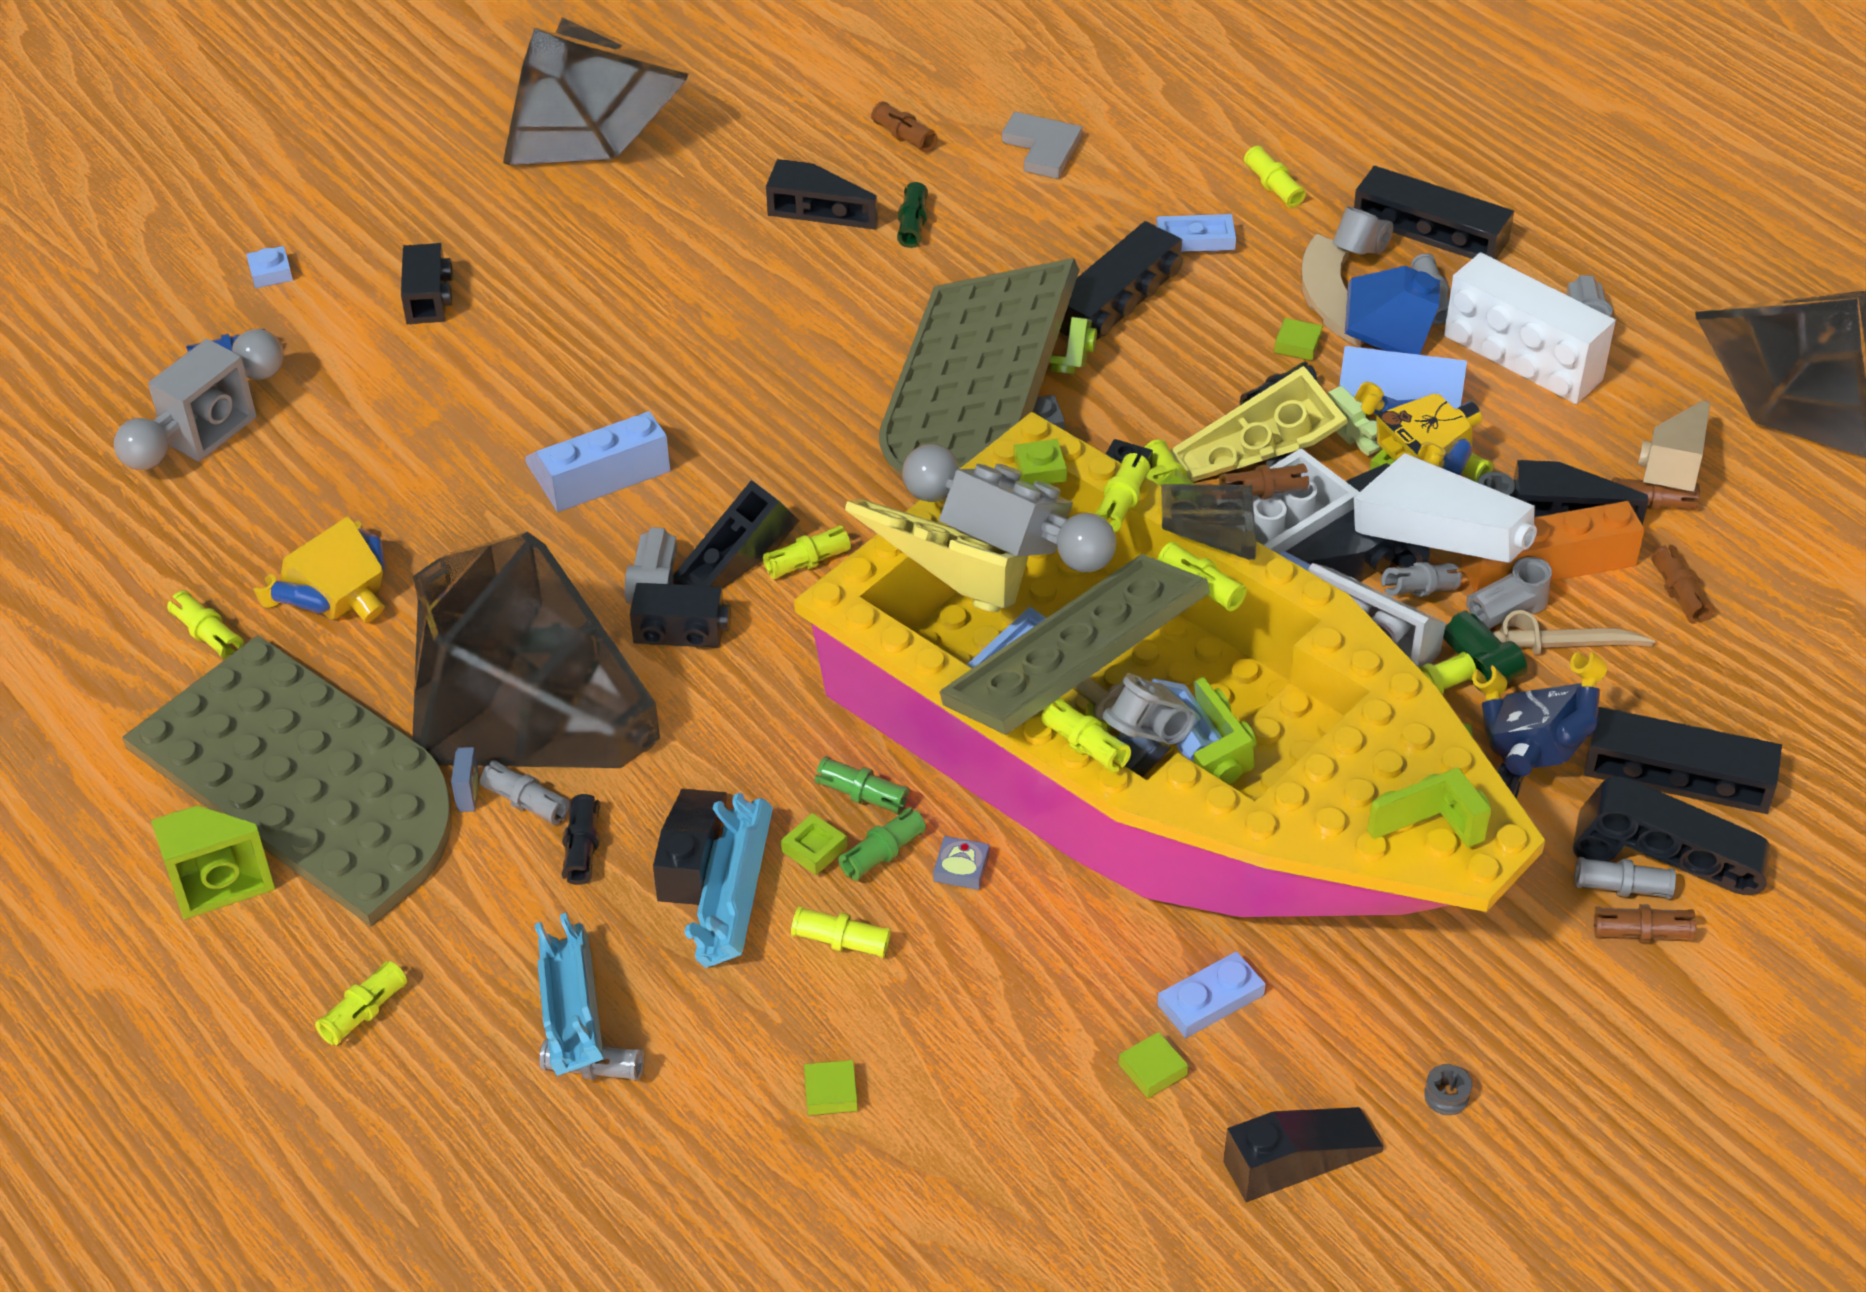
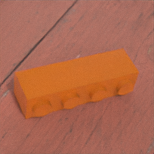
M1629 501L1534 517V525L1537 528L1534 542L1528 549L1521 551L1510 563L1463 554L1461 566L1474 592L1511 574L1514 564L1519 559L1525 557H1537L1546 561L1552 570L1551 581L1633 567L1637 565L1645 529Z

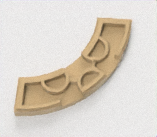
M1316 234L1305 250L1302 261L1301 278L1304 298L1309 308L1315 310L1323 318V324L1346 341L1361 347L1365 342L1344 334L1348 291L1341 278V269L1349 258V251L1334 245L1332 239Z

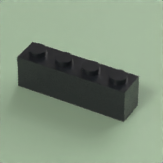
M1375 165L1357 187L1354 208L1378 217V219L1391 221L1393 223V233L1473 259L1481 252L1496 260L1509 242L1514 210Z
M1147 221L1140 224L1077 277L1059 332L1069 337L1071 317L1092 320L1091 328L1097 329L1096 341L1101 336H1106L1116 323L1123 317L1129 316L1138 304L1148 296H1152L1159 286L1179 272L1183 263V257L1181 256L1182 238Z
M1599 707L1598 716L1600 721L1594 733L1591 734L1583 776L1602 780L1612 777H1626L1663 793L1768 814L1777 787L1782 744Z

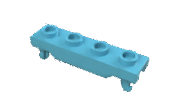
M737 793L733 796L732 800L734 809L727 810L722 801H718L713 805V810L724 823L721 838L713 841L697 911L700 925L695 922L686 925L684 932L688 939H694L697 945L695 952L696 961L705 968L742 955L773 806L765 799L759 798L750 803L744 799L742 793Z
M567 913L560 914L561 923L567 935V938L559 941L558 938L547 934L542 922L535 924V930L539 936L540 959L537 960L543 1024L548 1038L550 1064L556 1076L575 1069L585 1068L592 1063L604 1059L589 935L581 922L573 925Z

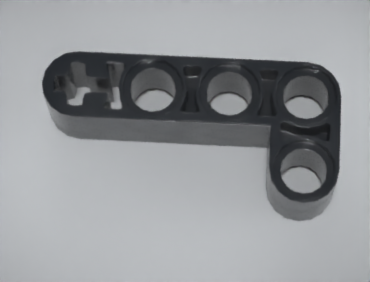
M1626 777L1606 779L1584 803L1578 813L1573 842V853L1577 858L1584 857L1590 860L1610 862L1624 846H1627L1737 894H1758L1767 885L1771 849L1770 843L1766 838Z

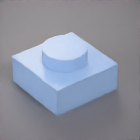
M284 246L264 248L257 252L246 254L255 288L293 281Z

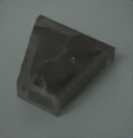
M1161 484L1162 529L1239 557L1255 560L1256 534L1252 485Z

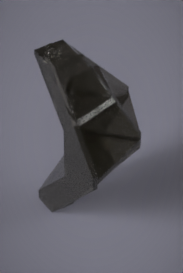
M565 17L561 18L555 33L534 28L521 69L503 163L510 166L518 164L612 160L623 152L688 80L690 72L603 31Z
M1866 290L1695 312L1696 320L1700 324L1753 422L1866 458Z
M528 531L447 553L413 576L418 607L412 740L422 746L438 765L454 766L455 752L458 751L459 747H474L478 766H490V762L496 760L502 765L509 767L622 768L642 752L651 749L655 742L660 739L656 702L546 544Z

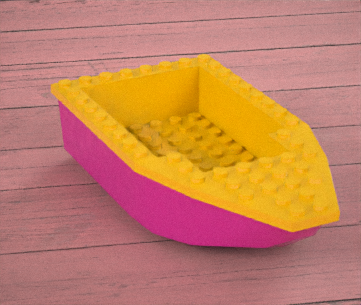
M1031 412L960 469H975L976 464L995 468L996 464H1003L1017 469L1014 460V445L1057 439L1067 467V481L1052 483L1051 485L1061 490L1060 497L1073 502L1068 516L1069 519L1080 513L1095 514L1105 497L1104 488L1110 478L1117 475L1122 463ZM1146 477L1139 488L1140 498L1134 507L1128 509L1122 521V526L1115 532L1116 550L1106 566L1094 572L1076 571L1063 562L1058 549L1052 554L1029 555L1015 604L1005 608L1000 607L999 612L975 607L972 605L974 598L958 593L879 534L871 538L794 599L795 613L812 623L827 697L1073 860L1144 898L1237 917L1404 915L1449 905L1487 912L1543 853L1544 837L1439 689L1349 594ZM947 498L937 502L919 500L905 513L944 524L939 521ZM1108 518L1107 521L1111 523L1112 519ZM1170 542L1177 543L1178 546L1199 559H1210L1217 564V570L1238 583L1244 584L1247 588L1243 602L1234 611H1228L1223 605L1206 595L1089 677L1106 691L1114 685L1122 683L1125 675L1128 673L1148 681H1153L1155 678L1185 684L1195 699L1194 681L1201 677L1206 679L1213 690L1217 688L1222 690L1231 706V713L1238 722L1244 720L1250 726L1257 741V745L1253 747L1255 768L1240 775L1230 785L1185 757L1179 751L1176 744H1168L1171 749L1144 777H1141L1125 766L1123 768L1119 766V771L1112 773L1088 754H1079L1070 748V742L1065 737L1043 724L1041 720L1043 710L1005 735L942 704L939 691L970 671L972 668L967 666V664L1027 608L1031 607L1045 618H1048L1139 555L1143 554L1157 560L1163 547ZM1071 689L1060 697L1085 716L1088 700ZM1051 703V704H1053V706H1055L1057 709H1060V708H1059L1058 706H1056L1054 703ZM1111 726L1109 734L1116 738L1121 732ZM1457 767L1476 790H1480L1485 794L1491 807V816L1489 817L1485 841L1468 848L1441 813L1376 839H1373L1367 831L1371 804L1382 794L1388 791L1401 790L1421 782L1429 775L1442 774Z

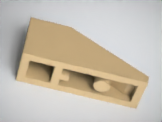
M1701 401L1657 425L1654 428L1652 441H1643L1638 465L1646 467L1643 482L1694 492L1703 455L1710 402Z

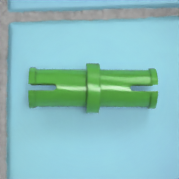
M828 756L823 757L816 771L821 773V776L818 774L815 776L816 784L848 794L851 801L858 804L866 801L892 811L896 815L902 813L908 800L904 795L908 796L910 793L909 787L877 777L872 769L863 767L859 770L835 761Z
M909 807L883 827L879 825L873 827L867 832L866 839L839 856V865L847 877L850 878L852 876V880L856 881L880 862H890L898 855L901 847L925 832L926 825L924 819L918 811H913Z

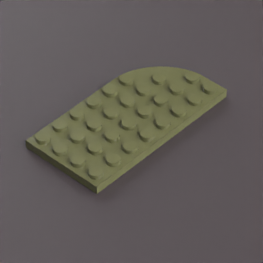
M1074 258L934 286L879 432L881 451L893 473L900 480L903 481L902 470L907 456L917 447L926 444L941 445L954 454L961 468L1025 416L1033 412L1080 271Z
M258 635L122 737L128 751L208 809L255 823L264 850L370 927L429 877L440 861L447 845L451 828V804L444 776L434 758L422 746Z

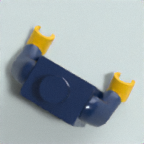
M1592 651L1589 654V661L1580 652H1576L1572 656L1570 668L1582 677V683L1506 694L1504 700L1500 699V695L1507 688V680L1493 665L1491 666L1492 677L1488 682L1478 669L1473 672V684L1486 695V701L1482 703L1485 732L1494 753L1502 756L1507 769L1512 774L1526 776L1533 768L1563 764L1570 759L1583 741L1594 733L1600 721L1598 716L1600 689L1595 688L1596 682L1602 680L1607 672V664L1601 657Z

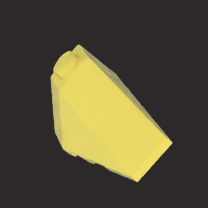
M1302 366L1170 449V452L1176 462L1181 463L1186 469L1187 478L1195 482L1290 453L1300 448L1303 449L1315 445L1348 424V420L1309 371Z
M864 499L847 501L845 510L958 593L974 598L972 605L975 607L999 612L1000 607L1005 608L1015 604L1028 556H1015L953 527Z

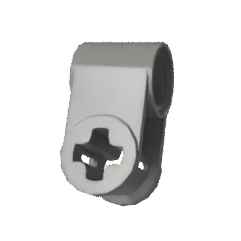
M1346 206L1332 243L1358 254H1380L1385 250L1391 239L1393 223L1388 220L1378 219V217L1363 210Z
M1129 673L1123 679L1125 687L1112 708L1105 709L1102 715L1109 725L1134 738L1143 737L1166 744H1176L1186 738L1193 729L1196 719L1194 711L1166 686Z

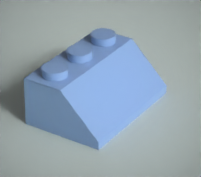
M1345 346L1339 387L1342 386L1354 397L1361 384L1368 381L1379 386L1385 396L1395 400L1419 399L1433 393L1440 394L1456 409L1461 406L1467 361Z
M650 411L525 456L526 464L557 512L670 472L667 436Z

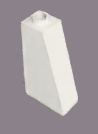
M1406 453L1354 497L1356 532L1400 542L1510 563L1521 551L1528 549L1532 545L1537 533V528L1534 525L1533 505Z

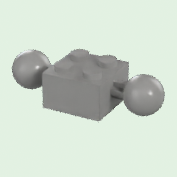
M252 329L242 333L235 340L232 351L209 339H205L148 382L157 418L154 420L134 418L126 421L119 427L114 437V450L118 459L131 469L148 470L162 462L169 445L200 462L257 417L247 378L253 380L267 379L280 369L284 357L280 341L275 335L262 329Z
M937 444L919 446L907 456L902 470L903 482L907 490L915 498L925 502H937L947 498L939 521L1015 556L1052 554L1058 549L1063 562L1079 572H1094L1103 568L1110 562L1115 553L1116 535L1110 523L1103 517L1093 513H1080L1068 519L1073 502L1060 497L1061 490L1051 484L1041 481H1035L1034 485L1020 479L1022 472L1003 464H996L995 468L976 464L975 469H960L954 454L947 448Z

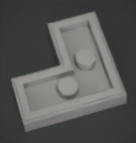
M1014 112L1002 131V143L1030 149L1024 160V171L1059 179L1082 138L1083 126Z

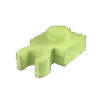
M1342 386L1329 391L1328 396L1348 420V424L1336 432L1349 444L1356 442L1359 449L1368 456L1381 450V447L1374 439L1377 437V422L1369 421L1366 418V414L1361 409L1362 402L1356 401Z

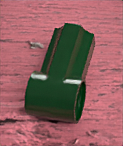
M1467 610L1454 615L1452 620L1445 626L1443 639L1457 654L1462 652L1468 653L1473 659L1476 669L1485 676L1487 682L1492 677V665L1506 678L1507 684L1526 675L1527 662L1519 646L1512 641L1502 643L1475 614H1470Z

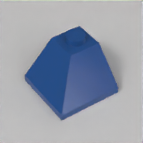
M1408 266L1351 278L1348 283L1344 334L1385 351L1420 355L1439 307L1440 280L1426 272H1419Z

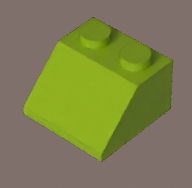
M198 805L151 820L183 920L275 890L255 823Z

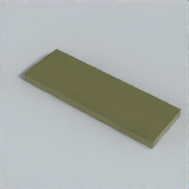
M1141 554L939 691L942 704L1007 735L1209 594L1208 581L1203 577Z

